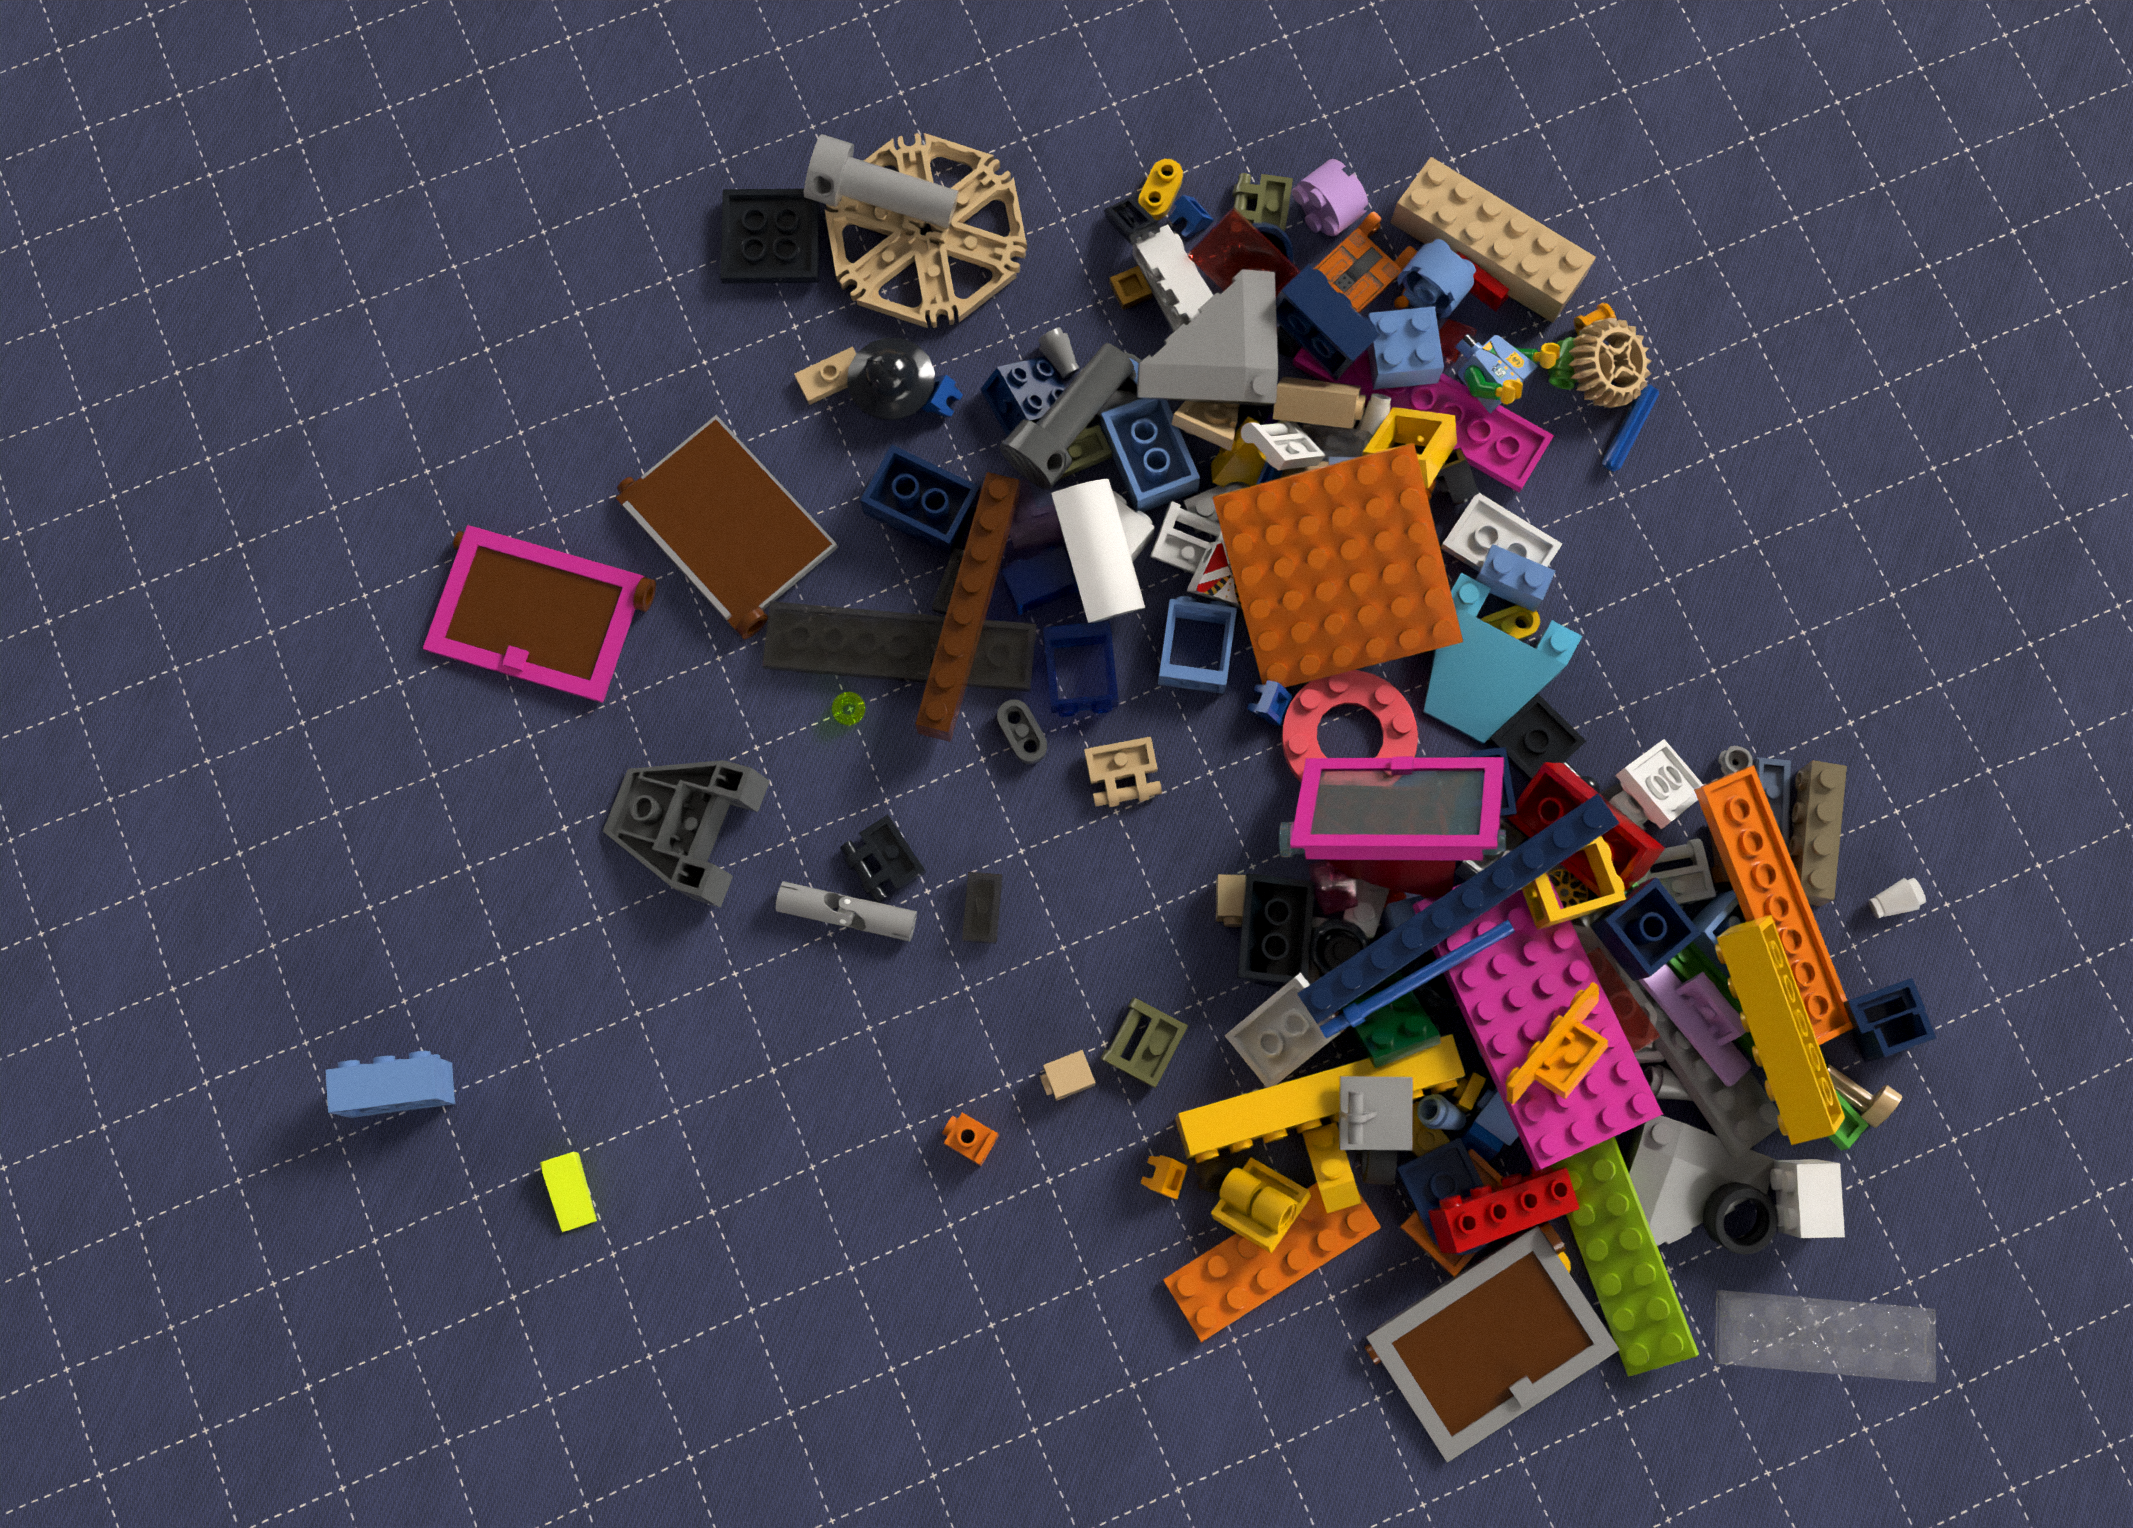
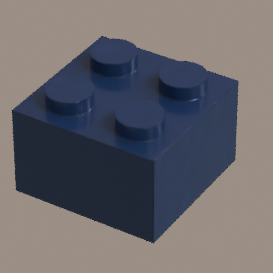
M1657 877L1639 883L1625 895L1626 900L1609 908L1589 925L1632 981L1651 977L1701 934Z

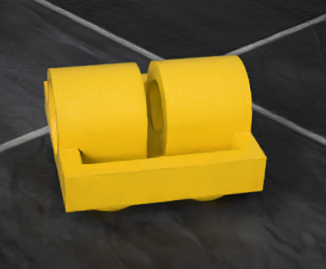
M1251 1157L1243 1169L1236 1167L1228 1173L1220 1189L1221 1199L1212 1210L1211 1215L1214 1220L1272 1253L1311 1198V1194L1308 1189Z

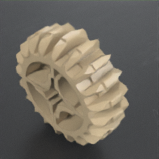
M1607 318L1594 321L1580 330V335L1573 339L1575 347L1569 351L1574 360L1568 365L1573 367L1575 372L1571 378L1578 380L1579 383L1576 390L1585 391L1584 400H1593L1594 406L1613 408L1626 405L1640 396L1641 390L1648 386L1645 378L1651 375L1646 367L1651 360L1646 358L1645 352L1649 348L1643 347L1642 340L1644 336L1636 335V326H1628L1626 320ZM1603 340L1609 342V345L1604 344ZM1613 380L1617 383L1616 386L1611 384Z

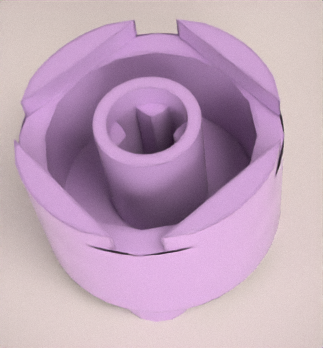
M1335 159L1325 162L1292 189L1293 198L1301 205L1307 215L1305 222L1310 230L1314 233L1320 230L1329 236L1338 235L1367 212L1364 208L1368 205L1367 195L1354 173L1348 177L1342 170L1346 166Z

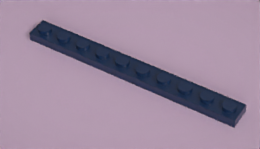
M1596 794L1298 992L1297 995L1316 1023H1321L1616 827L1619 821L1601 796Z

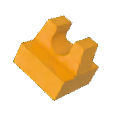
M1160 1155V1157L1149 1156L1147 1163L1155 1166L1156 1169L1153 1178L1142 1177L1141 1184L1164 1196L1178 1199L1188 1165Z

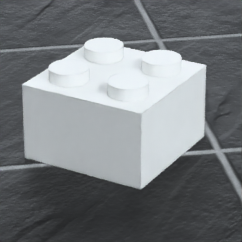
M1818 1159L1774 1160V1169L1770 1171V1183L1772 1189L1776 1190L1775 1207L1778 1217V1232L1798 1238L1845 1237L1840 1163Z

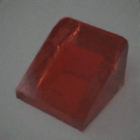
M1448 319L1439 330L1442 354L1456 363L1462 355L1455 348L1456 345L1468 333L1475 338L1477 330L1471 326Z

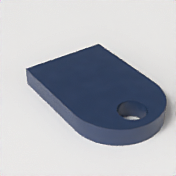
M1456 1138L1396 1167L1398 1177L1426 1234L1433 1244L1439 1248L1428 1211L1440 1207L1439 1201L1444 1198L1460 1195L1461 1199L1471 1196L1470 1189L1484 1185L1461 1138ZM1485 1243L1483 1245L1474 1247L1472 1249L1466 1250L1455 1255H1467L1475 1253L1481 1250L1483 1247H1485L1488 1243Z

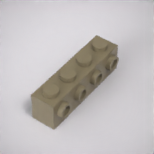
M1815 760L1799 769L1796 776L1797 799L1792 812L1794 830L1789 844V855L1809 905L1822 906L1835 899L1847 766Z

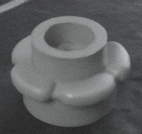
M1730 746L1727 751L1721 752L1718 759L1719 764L1722 766L1721 771L1726 776L1752 766L1753 763L1749 751L1739 746ZM1737 760L1738 765H1733L1732 761Z

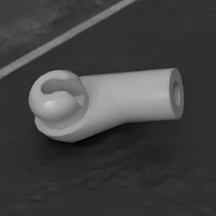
M1116 390L1097 415L1101 419V413L1141 398H1137V393L1134 391Z

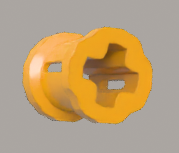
M1601 303L1597 305L1595 311L1586 316L1579 315L1575 317L1573 323L1577 335L1579 336V331L1594 321L1616 318L1613 309L1607 303Z

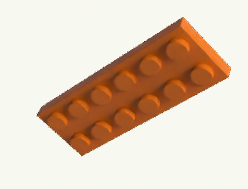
M1316 1182L1307 1188L1311 1198L1272 1253L1235 1233L1164 1278V1283L1200 1342L1211 1337L1380 1229V1224L1361 1194L1359 1193L1361 1204L1327 1213L1318 1183Z

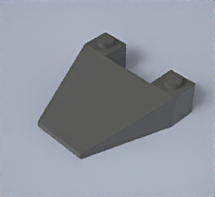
M724 760L630 768L626 772L603 832L675 890L693 900L721 908L733 875L712 863H708L711 851L729 806L733 805L758 812L770 781L750 767Z

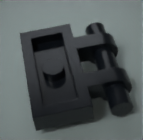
M888 814L859 833L866 845L857 850L850 840L840 847L846 856L845 863L849 869H854L862 880L863 884L861 887L867 895L871 894L875 902L878 903L888 898L882 886L889 880L898 891L926 873L924 867ZM872 855H874L883 869L875 875L865 862Z

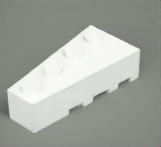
M1165 225L1160 228L1159 233H1148L1149 237L1144 240L1141 237L1136 238L1138 243L1133 244L1132 255L1174 332L1183 323L1187 326L1199 315L1198 309L1213 294L1199 274L1194 262L1190 260L1185 252L1180 236L1177 233L1174 234L1169 225Z

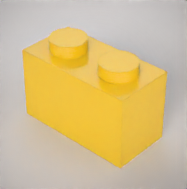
M1337 1123L1302 1132L1326 1212L1330 1213L1361 1204L1346 1151L1339 1149V1129Z

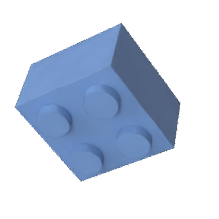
M1435 306L1369 313L1368 319L1372 321L1376 331L1380 334L1367 349L1373 390L1438 383L1444 369Z

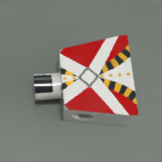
M1219 541L1210 542L1187 591L1242 608L1225 543Z

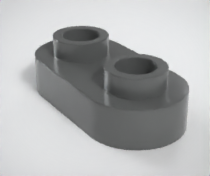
M1013 699L1004 702L997 712L998 725L1015 756L1025 764L1040 762L1046 755L1047 741L1029 707L1020 700ZM1016 714L1020 716L1021 720L1017 724H1012L1008 721L1009 716ZM1028 743H1033L1037 749L1032 753H1028L1024 750V746Z

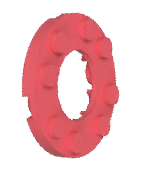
M1352 670L1307 683L1291 701L1282 728V748L1287 764L1294 776L1302 783L1306 758H1327L1321 751L1317 741V726L1322 716L1331 708L1343 704L1363 707L1378 719L1383 732L1382 747L1375 758L1413 756L1414 758L1418 744L1417 724L1412 709L1404 696L1386 680L1359 670ZM1321 771L1319 787L1393 789L1405 775H1391V771Z

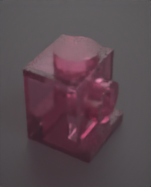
M1325 860L1309 864L1310 881L1315 882L1314 898L1325 915L1358 906L1355 879L1348 877L1345 872Z

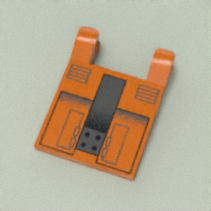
M1371 212L1357 229L1314 268L1320 270L1327 277L1328 284L1337 293L1344 294L1350 300L1352 308L1359 314L1398 278L1401 271L1417 253L1412 246H1408L1395 261H1392L1368 237L1373 235L1381 226L1380 222L1382 219L1376 212Z

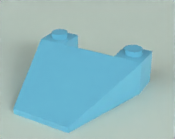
M1461 573L1451 590L1463 642L1434 649L1423 713L1484 744L1537 693L1542 691L1562 672L1582 636L1552 620L1544 630L1536 647H1531L1476 618L1491 588Z

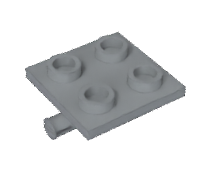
M1340 1076L1339 1149L1412 1150L1413 1077Z

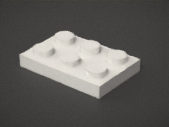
M1479 493L1473 497L1443 542L1441 549L1479 572L1492 544L1548 567L1562 543Z
M1665 739L1615 775L1621 781L1624 791L1637 800L1643 807L1646 817L1653 823H1656L1660 829H1663L1698 800L1694 789L1703 786L1701 781Z
M1301 973L1225 1035L1267 1088L1278 1084L1343 1031L1341 1030L1327 1039L1324 1037L1319 1026L1335 1018L1336 1015L1333 1014L1321 1023H1316L1297 995L1298 992L1310 985Z

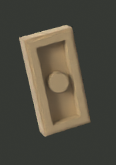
M853 347L794 373L809 405L848 387V368L856 355Z

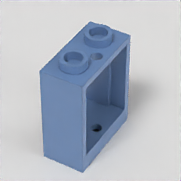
M1187 596L1170 599L1158 685L1224 694L1237 608L1230 607L1228 603L1222 601H1212L1210 604L1198 603L1196 599ZM1176 618L1225 624L1219 671L1169 664Z

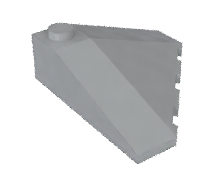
M1243 269L1232 278L1234 283L1222 294L1218 292L1214 294L1198 309L1199 315L1187 326L1184 323L1163 341L1166 344L1153 357L1148 355L1138 364L1137 398L1254 406L1276 404L1278 354L1275 272Z
M1658 1116L1634 1128L1625 1165L1658 1246L1664 1242L1668 1245L1692 1233L1691 1228L1703 1223L1706 1201L1712 1192L1723 1184L1732 1182L1745 1183L1767 1194L1770 1184V1171L1774 1169L1775 1159L1750 1149L1733 1159L1718 1136L1664 1116ZM1740 1198L1733 1202L1725 1212V1215L1734 1211V1206L1744 1202L1747 1198Z

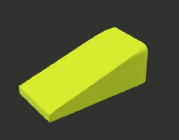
M570 1152L540 1162L561 1231L565 1232L596 1222L597 1219L579 1153Z

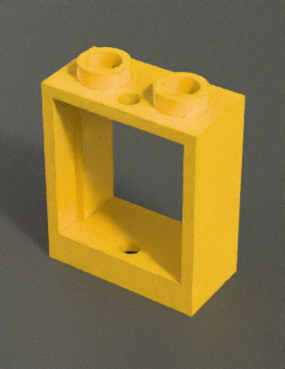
M1392 407L1363 450V456L1390 449L1395 442L1404 444L1414 442V445L1425 446L1426 448L1421 455L1417 454L1425 488H1429L1457 444L1455 415Z
M1602 836L1581 849L1585 850L1600 889L1601 898L1560 910L1547 873L1522 888L1537 930L1612 908L1626 900L1624 883L1620 876L1616 874L1611 861L1610 847L1604 842Z

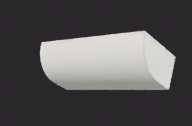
M1109 479L1089 481L1052 492L1088 623H1097L1145 608Z

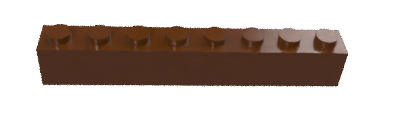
M990 472L986 473L915 723L917 732L920 735L951 742L1020 496L1019 479Z

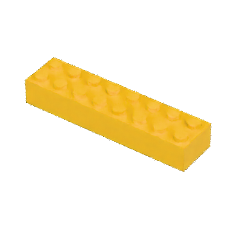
M1453 1035L1440 1037L1441 1044L1378 1068H1374L1368 1058L1178 1113L1175 1120L1186 1158L1195 1157L1196 1163H1201L1217 1158L1219 1156L1218 1150L1229 1147L1231 1154L1251 1148V1146H1254L1252 1140L1263 1138L1264 1144L1277 1141L1288 1136L1287 1130L1296 1128L1297 1133L1300 1134L1322 1126L1321 1120L1330 1118L1331 1124L1339 1123L1340 1076L1413 1077L1412 1101L1423 1097L1424 1090L1430 1089L1432 1094L1451 1090L1458 1086L1456 1080L1466 1076Z

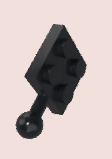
M1538 693L1488 740L1494 748L1506 747L1508 762L1529 782H1531L1544 762L1563 763L1598 793L1600 792L1599 784L1593 777L1582 776L1566 761L1586 740Z

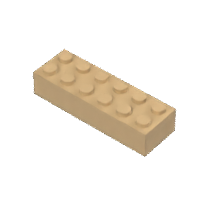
M1430 157L1397 202L1390 222L1424 244L1432 243L1435 239L1445 241L1449 245L1450 250L1455 253L1459 251L1509 288L1508 296L1552 323L1555 322L1580 286L1596 258L1433 157Z

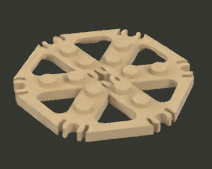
M917 133L915 134V144L913 146H906L903 137L899 136L897 140L899 149L896 150L892 138L864 161L881 167L892 165L900 173L932 183L933 177L930 163L936 157H943L970 166L973 171L951 188L959 191L948 229L842 196L837 207L826 204L827 210H825L837 282H840L842 289L852 284L857 286L850 293L851 299L857 301L859 306L928 328L926 316L929 315L933 328H936V318L939 315H946L949 319V324L953 325L955 321L953 311L956 310L960 323L1017 278L1016 273L1020 272V264L1011 261V258L1018 256L1025 259L1027 243L1014 177L1011 179L1009 171L1002 175L994 174L1000 168V161L998 159L994 160V155L924 133L926 144L922 145L921 136ZM1000 200L1006 206L1010 233L1007 237H1003L963 223L991 201ZM926 224H930L931 231L933 232H927L925 236L921 235L919 227L924 228ZM856 225L888 236L855 263L847 260L842 231L846 226ZM947 255L989 269L993 274L992 279L969 298L960 299L956 297ZM915 261L922 295L921 304L915 308H910L881 298L879 295L880 288Z

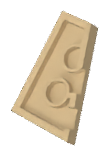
M1185 401L1174 413L1171 425L1231 451L1239 404Z

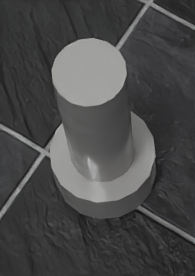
M823 134L819 136L807 171L804 186L805 198L837 207L842 196L934 225L949 228L959 191L853 158L854 144Z

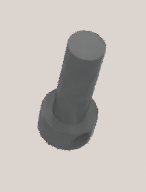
M1103 344L1037 423L1025 419L1020 421L1000 445V451L1011 466L1033 484L1043 489H1051L1072 464V458L1067 448L1134 370V365L1128 356L1112 344Z

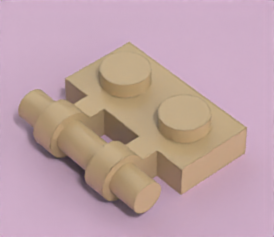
M1151 737L1084 749L1090 783L1104 782L1106 789L1104 792L1093 793L1095 807L1107 804L1109 807L1119 806V802L1138 799L1140 802L1149 800V796L1162 794L1160 781L1147 783L1145 774L1154 773L1158 770ZM1134 776L1135 786L1116 788L1115 780Z

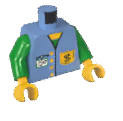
M1468 333L1455 347L1468 359L1458 371L1459 377L1468 387L1470 394L1476 397L1490 414L1501 403L1510 404L1514 401V398H1521L1522 383L1537 368V362H1540L1543 368L1549 369L1555 365L1556 360L1560 356V346L1556 343H1545L1541 346V352H1538L1537 349H1519L1514 347L1498 335H1494L1482 346Z

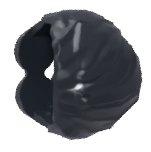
M1332 917L1315 929L1311 941L1310 955L1315 966L1325 975L1371 944L1362 928L1354 922Z
M1426 952L1403 967L1402 976L1405 978L1434 962L1431 958L1437 960L1434 952ZM1444 973L1412 990L1427 1015L1430 1016L1446 1013L1447 1010H1450L1457 1003Z

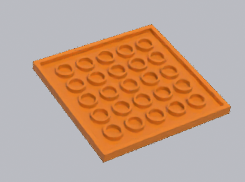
M1414 442L1213 496V502L1263 685H1266L1268 680L1279 682L1285 688L1463 642Z

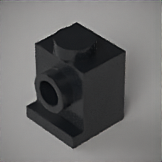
M1461 447L1452 450L1436 478L1443 495L1449 493L1454 504H1463L1469 501L1472 496L1479 494Z

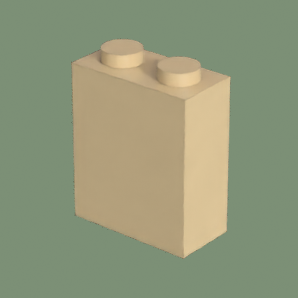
M1282 377L1277 385L1273 419L1353 429L1356 420L1362 419L1366 395H1360L1361 386Z

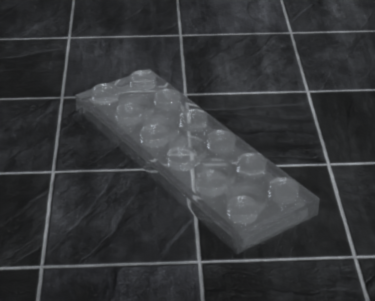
M1716 1290L1715 1363L1936 1383V1309Z

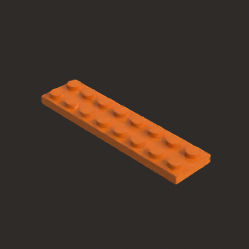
M1754 765L1694 789L1746 922L1772 915L1818 1045L1853 1029L1854 1027L1843 1003L1847 1001V998Z

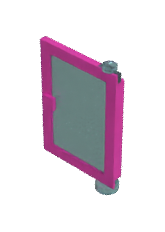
M1399 756L1392 758H1306L1294 823L1281 822L1279 846L1281 857L1305 854L1306 859L1483 861V855H1498V851L1506 852V830H1499L1504 757L1413 758V756Z

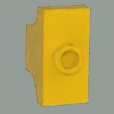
M1248 416L1235 432L1231 451L1220 447L1219 454L1211 462L1213 483L1223 488L1227 484L1236 481L1244 482L1250 486L1256 485L1261 471L1267 462L1266 456L1254 443H1246L1242 439L1241 429L1246 423L1256 422L1259 424L1258 421Z

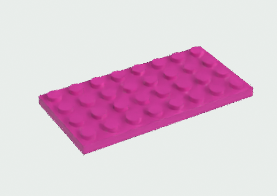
M1547 873L1548 879H1549V881H1550L1551 887H1552L1553 892H1554V894H1555V897H1556V900H1557V902H1558L1559 908H1560V910H1561V909H1564V907H1563V905H1562V903H1561V900H1560V898H1559V896H1558V894H1557V892H1556V890H1555V888H1554V886H1553V884H1552V882H1551V880H1550V877H1549V875H1548V873ZM1521 889L1433 947L1432 950L1436 958L1439 959L1506 920H1509L1515 930L1513 934L1444 972V975L1535 1171H1538L1661 1116L1663 1113L1571 921H1565L1537 930ZM1441 897L1426 898L1416 902L1412 907L1417 914ZM1592 982L1599 986V1001L1582 1021V1024L1608 1040V1048L1566 1099L1534 1080L1514 1105L1508 1102L1505 1082L1511 1071L1516 1067L1520 1069L1525 1064L1531 1047L1537 1041L1543 1042L1549 1035V1028L1555 1018L1559 1015L1564 1017L1569 1011L1570 1003L1575 994L1581 989L1585 991Z

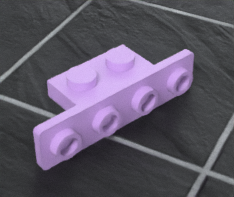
M1665 964L1651 977L1639 980L1727 1087L1734 1085L1751 1068L1750 1063L1731 1042L1746 1032L1742 1026L1740 1015L1704 972L1682 983L1670 967Z

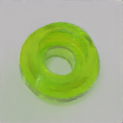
M841 693L832 703V714L836 721L842 725H855L865 715V703L856 693ZM846 705H853L855 711L847 715L843 713V708Z

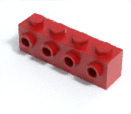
M1552 1165L1538 1171H1535L1534 1167L1530 1168L1531 1174L1522 1177L1521 1173L1501 1178L1502 1185L1491 1188V1184H1486L1470 1189L1471 1196L1461 1199L1460 1195H1455L1440 1200V1207L1428 1211L1440 1252L1458 1254L1580 1209L1567 1167L1552 1168Z

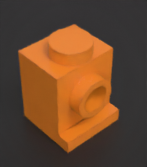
M963 1112L959 1118L952 1116L942 1132L947 1137L944 1142L945 1145L980 1166L984 1163L999 1137L997 1132ZM966 1130H971L975 1134V1138L971 1143H964L961 1139L962 1133Z

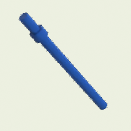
M1509 920L1502 922L1357 1005L1354 1002L1343 1008L1344 1013L1319 1026L1320 1030L1327 1039L1350 1025L1353 1028L1366 1021L1364 1017L1515 932Z

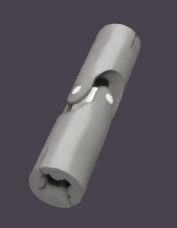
M785 881L781 883L776 900L777 912L847 926L856 930L909 942L912 939L917 919V911L857 899ZM839 907L838 912L832 910Z

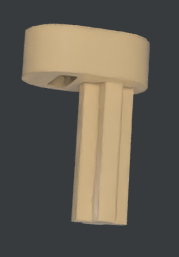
M1830 1064L1827 1066L1834 1089L1847 1102L1861 1111L1860 1116L1874 1128L1878 1127L1891 1115L1902 1099V1095L1888 1085L1883 1086L1877 1093L1872 1095Z

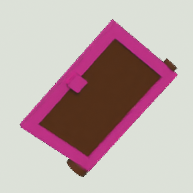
M467 525L465 532L458 531L453 541V548L458 550L423 649L431 653L603 703L635 609L644 612L649 610L655 596V580Z

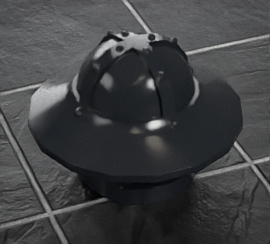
M883 338L870 342L856 353L848 368L847 386L852 400L864 413L879 420L897 421L914 415L927 404L934 390L935 371L930 357L918 345L903 338Z

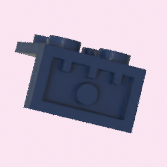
M1045 356L998 366L980 388L1007 436L1023 419L1034 423L1038 422L1066 389L1054 367Z

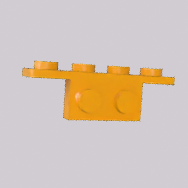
M1592 982L1585 991L1581 989L1575 994L1570 1003L1569 1011L1564 1017L1559 1015L1555 1018L1549 1028V1035L1543 1042L1537 1041L1531 1047L1525 1064L1520 1069L1516 1067L1511 1071L1505 1082L1508 1102L1514 1105L1534 1080L1566 1099L1608 1048V1040L1582 1024V1021L1599 1001V986Z

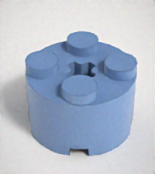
M1435 239L1432 243L1424 244L1398 275L1397 282L1398 285L1403 283L1406 289L1403 295L1415 308L1435 306V312L1442 314L1440 318H1447L1473 287V275L1476 272V268L1469 260L1462 259L1450 250L1449 245L1445 241Z

